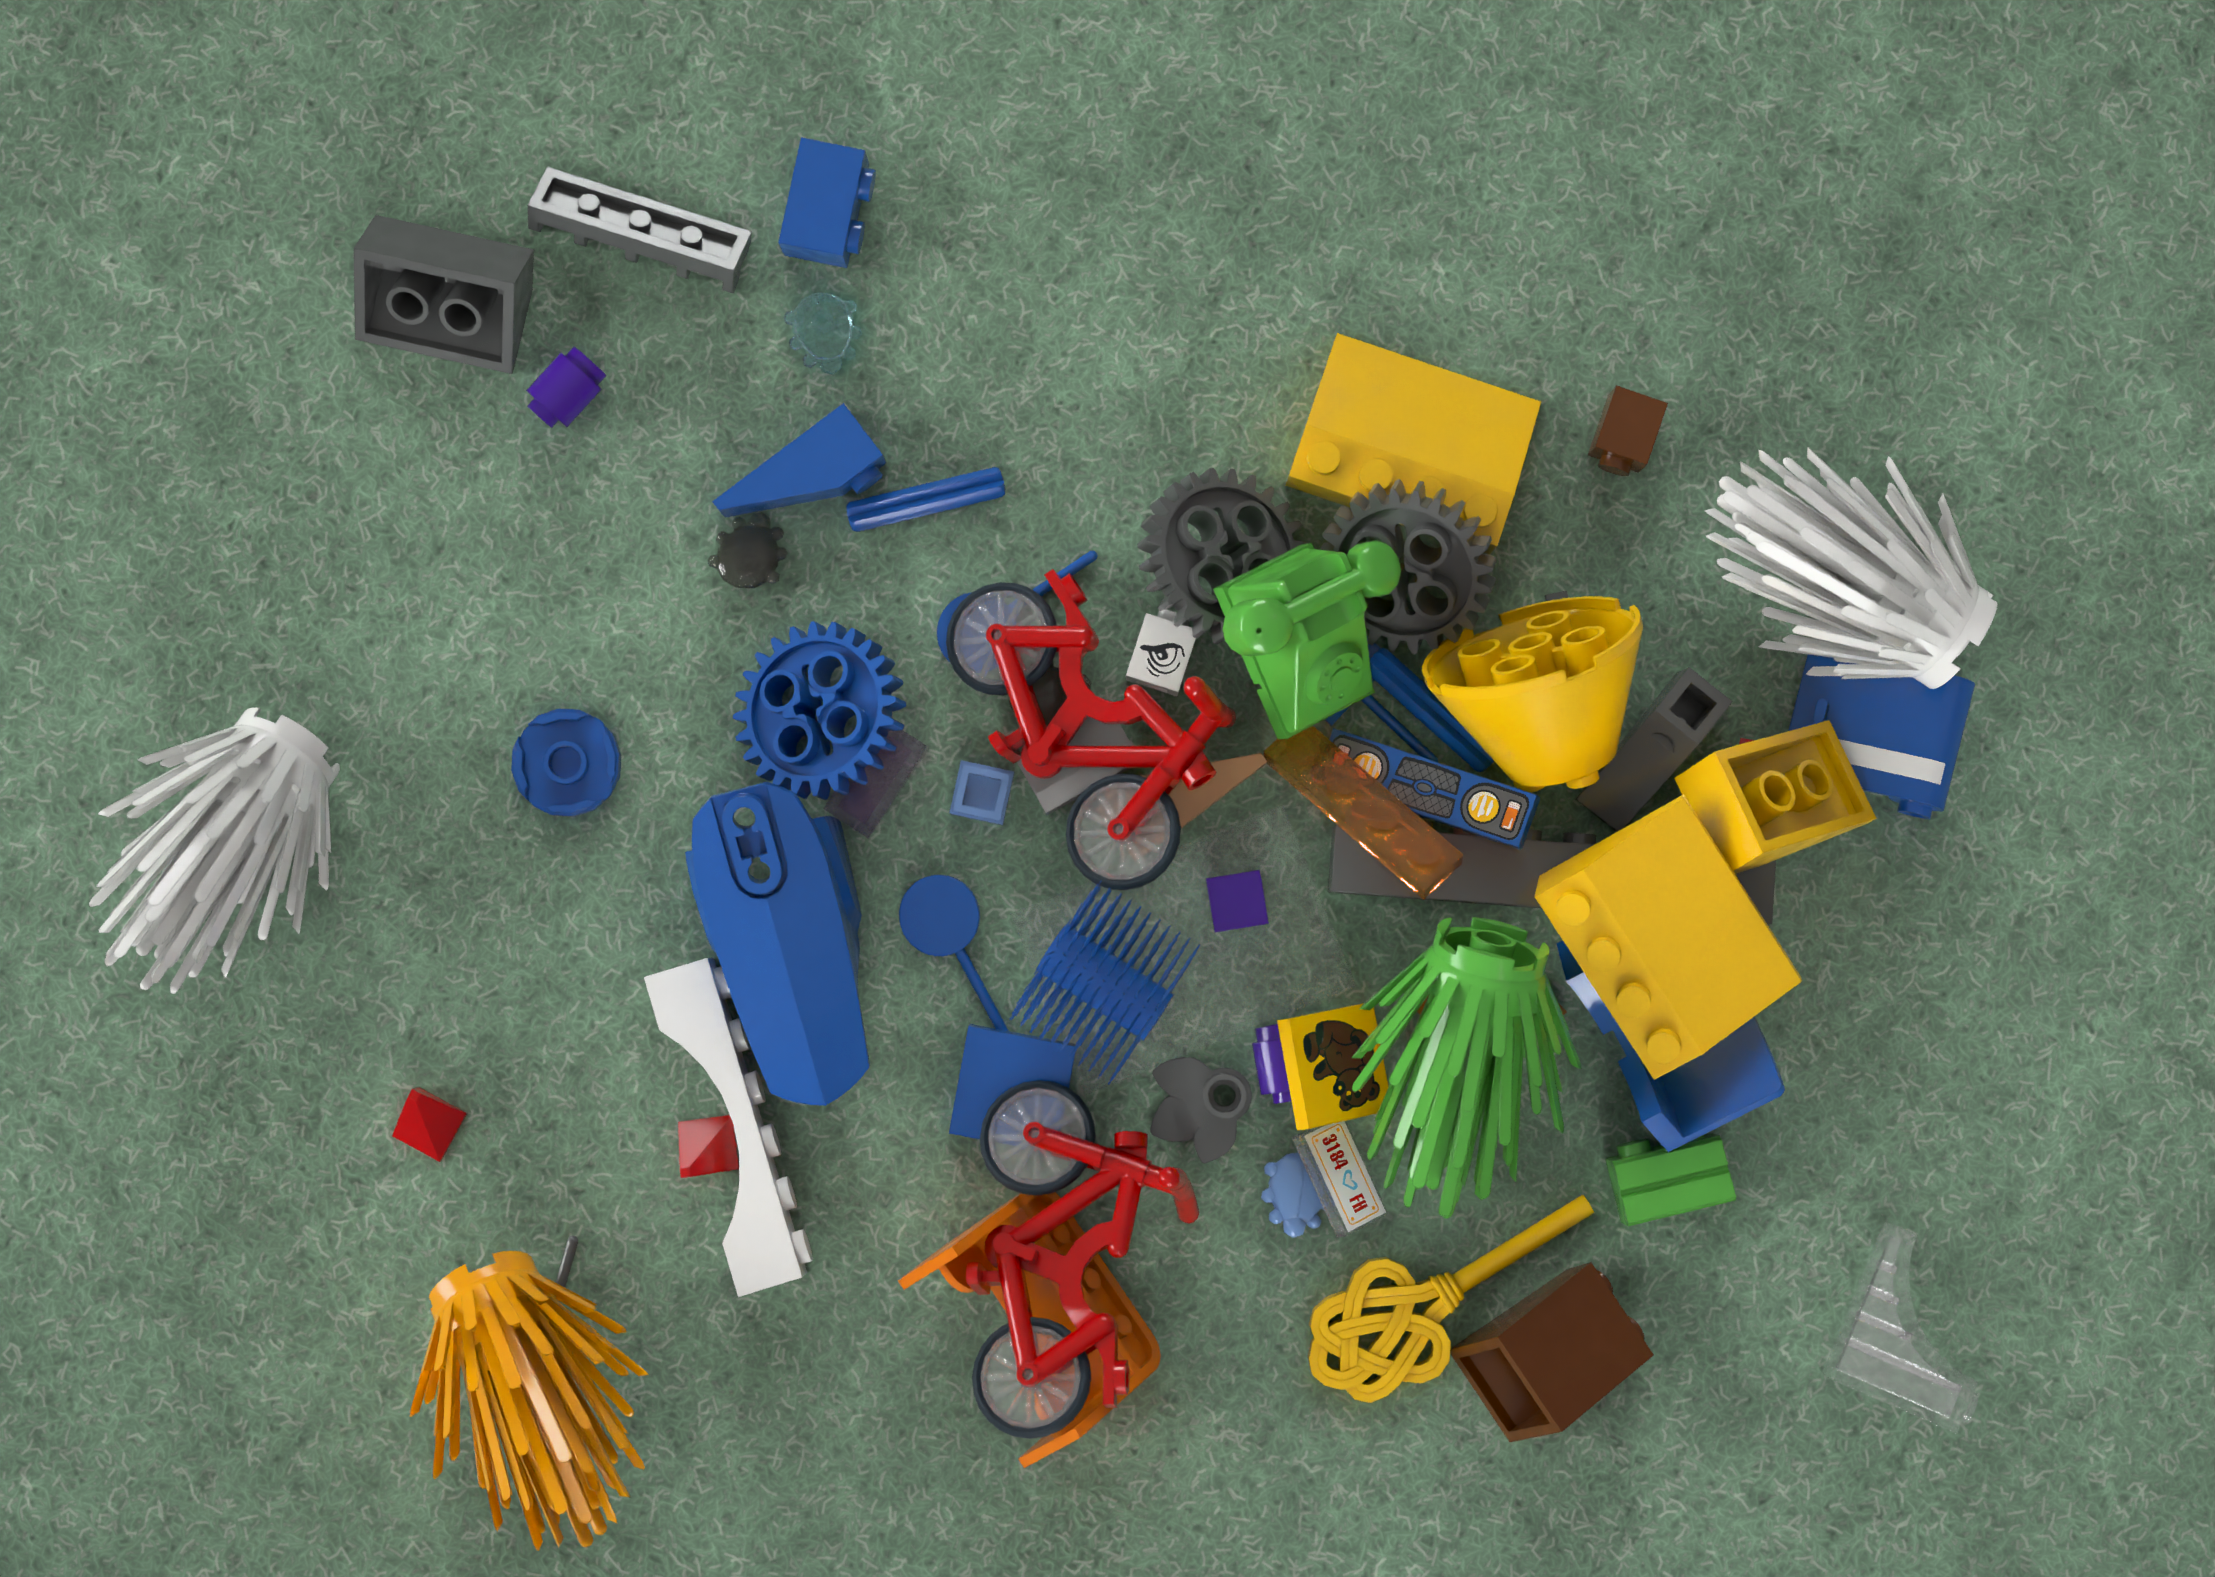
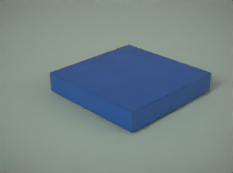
M970 1024L966 1036L949 1134L980 1139L982 1122L990 1106L1009 1088L1023 1082L1036 1080L1051 1081L1069 1088L1075 1054L1070 1059L1069 1056L1076 1044L1068 1043L1060 1051L1059 1049L1063 1041L1056 1040L1049 1046L1051 1039H1040L1037 1036ZM1048 1092L1026 1093L1015 1098L997 1116L993 1125L991 1142L1032 1149L1023 1135L1025 1126L1030 1122H1039L1045 1127L1061 1132L1067 1101L1058 1095Z

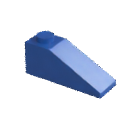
M843 403L712 502L726 518L844 496L852 489L856 494H860L880 480L883 474L879 469L886 464L883 454Z

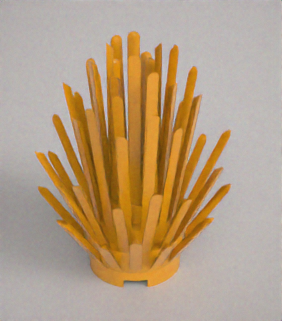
M521 1251L492 1253L495 1260L494 1264L479 1268L471 1273L468 1272L466 1264L446 1275L429 1294L432 1304L430 1310L435 1322L412 1402L410 1417L420 1412L423 1397L426 1405L435 1398L438 1385L434 1436L436 1435L433 1478L435 1480L443 1470L445 1438L449 1437L450 1459L455 1461L460 1453L461 1366L470 1406L478 1484L480 1488L487 1489L496 1531L498 1532L503 1520L495 1481L501 1505L505 1509L510 1508V1496L512 1495L496 1430L497 1426L536 1550H540L543 1542L541 1534L545 1531V1523L538 1501L558 1548L564 1539L559 1528V1514H564L565 1512L580 1545L589 1547L593 1543V1537L587 1525L589 1522L595 1534L603 1535L607 1531V1525L599 1506L603 1508L607 1520L617 1523V1519L609 1502V1496L596 1472L586 1447L606 1484L616 1489L619 1496L630 1497L613 1465L618 1462V1454L577 1385L619 1449H623L634 1467L644 1470L645 1466L642 1459L624 1434L628 1433L594 1382L625 1416L632 1417L634 1415L633 1408L587 1357L595 1365L604 1362L616 1374L621 1376L629 1375L627 1369L622 1364L638 1376L649 1374L560 1302L616 1334L627 1332L622 1325L596 1311L595 1306L597 1304L540 1275L532 1257L527 1253Z

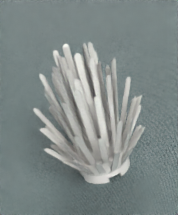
M1809 447L1807 448V458L1820 469V476L1827 482V488L1793 459L1784 458L1783 464L1786 467L1784 468L1765 452L1758 451L1760 461L1784 479V485L1814 508L1743 462H1740L1741 472L1755 480L1758 486L1750 485L1746 488L1728 476L1720 479L1719 485L1726 492L1717 498V504L1731 513L1732 519L1715 508L1705 510V512L1746 538L1756 547L1739 538L1727 539L1716 532L1706 535V537L1794 585L1770 574L1764 576L1727 558L1717 559L1719 566L1733 572L1722 576V578L1812 617L1808 618L1772 607L1763 608L1762 614L1764 616L1795 624L1797 626L1793 628L1792 632L1804 636L1790 634L1782 639L1786 643L1766 640L1758 647L1832 657L1837 662L1855 663L1812 667L1806 673L1809 676H1843L1841 679L1913 677L1928 688L1936 689L1948 682L1961 669L1952 662L1962 653L1971 641L1979 646L1995 616L1997 602L1991 599L1993 596L1991 593L1977 584L1944 494L1942 493L1938 501L1942 513L1938 525L1953 560L1889 456L1886 467L1904 498L1892 483H1888L1885 498L1929 560L1925 558L1858 478H1851L1850 487Z
M249 708L244 711L233 727L141 757L138 761L146 765L162 760L160 765L168 768L178 764L181 765L134 789L133 793L98 813V815L109 817L132 804L136 807L127 813V818H138L207 774L167 814L122 850V857L96 885V887H101V889L89 902L90 907L100 905L135 869L144 872L125 893L123 899L100 927L99 933H109L163 870L120 931L122 933L107 951L105 965L111 966L118 958L123 957L131 946L136 947V952L140 956H146L154 945H158L154 952L157 960L140 983L142 990H147L154 983H158L168 968L174 966L207 919L170 984L171 994H175L180 989L187 975L192 978L198 976L236 905L242 904L223 945L226 959L221 970L226 978L274 871L258 930L260 940L267 938L279 893L282 894L285 890L294 851L295 856L286 909L291 916L294 914L292 927L298 934L301 928L308 868H311L314 864L315 852L318 853L319 884L325 890H328V851L331 853L328 788L338 775L340 766L338 763H335L330 767L323 757L328 747L312 732L295 721L281 715L277 722L274 723L256 717L261 711L260 708Z

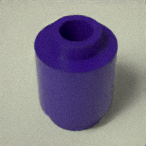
M573 347L566 355L560 353L526 390L534 398L527 407L551 428L558 421L568 427L602 390L598 385L606 377V374L581 351Z
M1278 1024L1255 1028L1257 1042L1252 1043L1260 1093L1261 1095L1272 1094L1274 1104L1290 1102L1291 1095Z

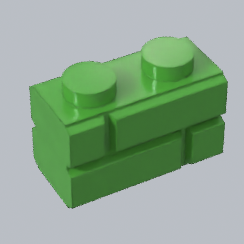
M1704 1134L1670 1152L1662 1145L1651 1147L1649 1139L1630 1141L1616 1146L1617 1156L1605 1158L1620 1221L1627 1226L1736 1201V1194L1731 1174L1728 1170L1723 1142L1720 1135Z

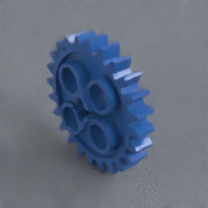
M813 621L810 622L808 635H806L804 631L794 626L790 627V643L787 644L776 637L771 638L774 654L769 657L757 652L755 657L761 665L759 672L744 671L742 674L752 683L750 690L738 691L735 694V697L747 703V709L733 714V719L747 724V728L735 737L736 741L745 745H752L743 758L747 762L759 765L756 772L758 777L767 781L773 780V784L788 790L791 789L800 798L807 799L812 792L813 796L822 800H828L831 787L837 793L848 795L849 778L866 785L868 779L864 768L870 765L882 770L884 764L877 755L880 749L895 751L897 748L887 738L889 731L904 729L902 723L892 718V712L906 707V702L891 694L903 685V680L894 675H887L894 667L895 662L884 655L879 656L882 646L871 639L865 641L866 635L854 628L847 632L846 628L842 625L831 622L826 630L823 625ZM842 665V677L837 684L831 687V675L836 668ZM807 667H809V668H808V680H807V677H806V674H805V671H806V668H807ZM794 684L793 697L789 703L783 706V693ZM856 715L857 724L855 730L845 738V724L851 717ZM807 734V747L802 754L797 756V743L801 737ZM830 741L832 742L833 752L831 755H829Z

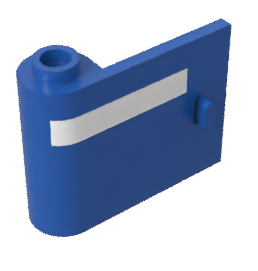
M1808 654L1788 731L1824 722V719L1825 721L1830 720L1863 791L1888 796L1890 800L1899 803L1897 812L1912 817L1930 819L1932 811H1944L1975 683L1954 675L1942 686L1930 689L1913 677L1841 679L1843 676H1809L1806 673L1812 667L1855 663L1837 662L1832 657Z

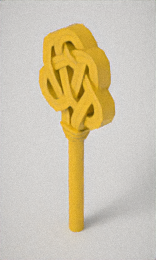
M1582 1194L1454 1274L1445 1272L1444 1275H1430L1428 1279L1415 1282L1406 1267L1399 1262L1387 1257L1366 1260L1353 1271L1345 1291L1325 1297L1312 1310L1309 1326L1313 1338L1308 1352L1311 1374L1323 1385L1346 1390L1355 1400L1368 1403L1388 1396L1401 1382L1425 1383L1440 1376L1450 1361L1451 1341L1440 1322L1449 1313L1452 1314L1455 1307L1459 1306L1460 1301L1464 1299V1293L1594 1214L1590 1203ZM1378 1277H1387L1396 1283V1285L1369 1287V1284ZM1433 1299L1422 1313L1413 1312L1415 1303ZM1393 1305L1391 1311H1375L1361 1314L1362 1308ZM1341 1313V1319L1328 1324L1330 1319ZM1408 1331L1409 1334L1393 1359L1388 1358V1355L1395 1348L1403 1333ZM1380 1332L1368 1349L1358 1345L1359 1335ZM1430 1339L1431 1353L1426 1360L1415 1363ZM1328 1352L1339 1357V1369L1327 1364ZM1373 1373L1378 1375L1375 1379L1364 1382Z

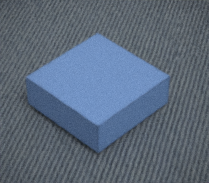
M961 760L949 813L1003 825L1015 772Z

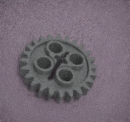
M1209 468L1200 475V478L1192 472L1183 478L1180 484L1174 482L1163 491L1165 497L1161 496L1150 505V509L1155 515L1145 519L1141 527L1151 535L1146 536L1137 543V548L1151 554L1150 558L1139 565V570L1154 572L1156 577L1146 587L1147 592L1162 590L1165 595L1157 607L1159 611L1173 606L1178 611L1174 619V626L1178 627L1187 620H1191L1193 622V637L1197 639L1211 629V637L1214 644H1219L1225 640L1223 633L1225 616L1213 589L1301 544L1308 543L1293 539L1292 533L1298 530L1302 524L1300 521H1285L1283 516L1288 511L1290 504L1285 502L1275 507L1271 503L1274 494L1272 486L1262 493H1258L1255 491L1256 476L1251 475L1241 484H1238L1236 470L1232 468L1224 473L1220 479L1216 470ZM1237 519L1244 522L1248 527L1250 536L1240 530ZM1188 524H1191L1199 531L1201 541H1198L1190 534ZM1199 576L1209 582L1212 594L1205 592L1201 587Z
M1401 479L1396 480L1389 495H1387L1379 483H1376L1369 492V500L1361 493H1355L1349 503L1350 508L1341 506L1333 517L1336 523H1329L1323 533V537L1328 542L1323 543L1320 550L1344 552L1347 556L1349 550L1356 544L1367 542L1366 537L1373 536L1389 545L1398 556L1399 561L1403 553H1405L1404 563H1400V580L1396 588L1390 593L1394 600H1383L1380 597H1364L1367 603L1365 625L1370 630L1368 636V644L1370 645L1377 642L1382 635L1388 637L1390 652H1394L1400 641L1403 640L1407 641L1411 653L1417 654L1424 639L1432 649L1439 648L1444 640L1443 634L1449 640L1456 643L1463 632L1462 626L1472 630L1479 618L1477 612L1484 613L1488 606L1490 598L1486 594L1492 592L1496 578L1487 573L1493 571L1497 558L1482 553L1488 549L1492 541L1491 536H1474V532L1481 519L1478 516L1464 521L1460 517L1465 506L1463 500L1455 503L1450 508L1444 505L1446 489L1441 488L1432 499L1426 497L1423 481H1419L1413 493L1408 494ZM1399 523L1403 524L1406 528V541L1403 540ZM1429 534L1434 536L1440 542L1441 547L1432 548L1425 545L1419 535ZM1409 572H1415L1410 582H1408ZM1432 585L1443 589L1448 598L1442 599L1432 596L1427 591L1426 586ZM1407 594L1410 596L1411 604L1415 611H1411L1407 607Z

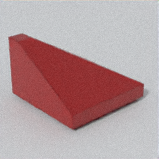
M420 1087L413 1088L406 1099L392 1136L441 1162L467 1113Z
M730 1115L678 1122L681 1178L739 1169L736 1135Z

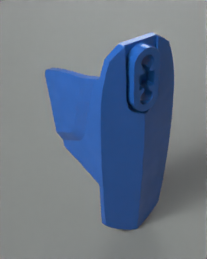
M769 782L713 795L693 818L692 850L685 852L693 895L707 939L718 956L732 1000L770 1093L796 1103L826 1106L851 1089L870 1066L858 994L860 954L858 929L862 914L841 822L832 816L812 819L795 792ZM744 807L751 809L755 814V822L750 826H743L737 823L734 818V813L737 809ZM760 857V861L769 866L770 875L768 878L756 879L750 874L749 867L753 863L754 858Z

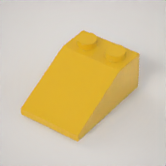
M1830 720L1715 751L1674 778L1681 794L1685 795L1735 874L1762 866L1877 819Z

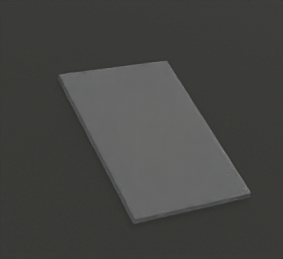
M1283 804L1178 846L1176 855L1166 871L1154 881L1140 888L1130 890L1111 889V893L1107 897L1108 900L1085 935L1088 937L1090 931L1091 933L1093 932L1101 916L1103 917L1110 904L1122 893L1119 903L1113 910V914L1106 922V926L1095 939L1097 940L1095 943L1099 944L1115 917L1119 915L1122 908L1132 899L1127 913L1110 937L1111 940L1105 946L1106 950H1108L1110 945L1112 946L1121 929L1123 930L1136 909L1140 906L1142 907L1132 927L1125 935V939L1114 952L1116 953L1115 956L1118 957L1135 930L1138 929L1143 919L1151 912L1146 926L1129 950L1130 952L1123 960L1124 962L1128 963L1130 958L1132 959L1141 942L1144 941L1155 923L1161 919L1158 928L1152 935L1153 937L1144 948L1145 950L1133 968L1139 969L1155 943L1167 927L1171 925L1165 939L1143 972L1144 975L1148 976L1150 971L1153 970L1161 955H1163L1168 945L1180 931V935L1172 950L1153 977V981L1156 983L1159 982L1182 946L1191 938L1178 962L1163 983L1162 987L1165 989L1169 988L1199 944L1200 947L1183 973V976L1172 991L1174 996L1147 1038L1144 1041L1140 1040L1109 1085L1110 1078L1135 1041L1136 1036L1132 1033L1129 1035L1108 1068L1098 1079L1110 1055L1127 1031L1121 1027L1091 1071L1088 1072L1096 1055L1116 1025L1111 1020L1095 1047L1092 1048L1082 1064L1079 1065L1084 1052L1090 1045L1089 1043L1107 1017L1102 1014L1101 1018L1098 1019L1090 1034L1087 1035L1082 1045L1077 1049L1074 1059L1073 1072L1083 1096L1155 1068L1168 1060L1182 1057L1356 987L1342 951L1343 945L1337 939L1301 850L1302 844L1296 838ZM1163 853L1105 876L1119 879L1136 877L1152 868L1159 861ZM1260 870L1269 924L1214 933L1205 879ZM1092 881L1010 913L1025 949L1024 956L1029 959L1034 973L1056 936L1068 924L1070 918L1072 921L1081 903H1084L1090 891H1093L1096 884ZM1099 887L1100 890L1094 897L1095 900L1087 909L1086 915L1076 926L1077 931H1079L1085 918H1088L1095 904H1098L1104 893L1106 894L1108 888ZM1045 977L1043 981H1042V980L1040 981V983H1039V986H1040V987H1041V985L1045 982V980L1047 979V977ZM1053 983V985H1052L1051 989L1049 990L1048 994H1047V995L1045 994V996H1044L1045 1001L1048 999V997L1051 995V993H1052V992L1054 991V989L1056 988V987H1054V986L1056 985V983ZM1064 989L1063 993L1059 994L1053 1007H1050L1049 1011L1051 1015L1059 1005V1001L1067 992V990ZM1072 996L1067 1007H1064L1057 1021L1054 1022L1056 1029L1075 1002L1076 996ZM1085 1002L1078 1007L1071 1021L1069 1020L1063 1032L1059 1034L1061 1041L1065 1040L1070 1029L1079 1018V1014L1087 1005ZM1094 1008L1091 1009L1087 1018L1082 1022L1069 1043L1076 1044L1085 1031V1027L1095 1015L1096 1010Z

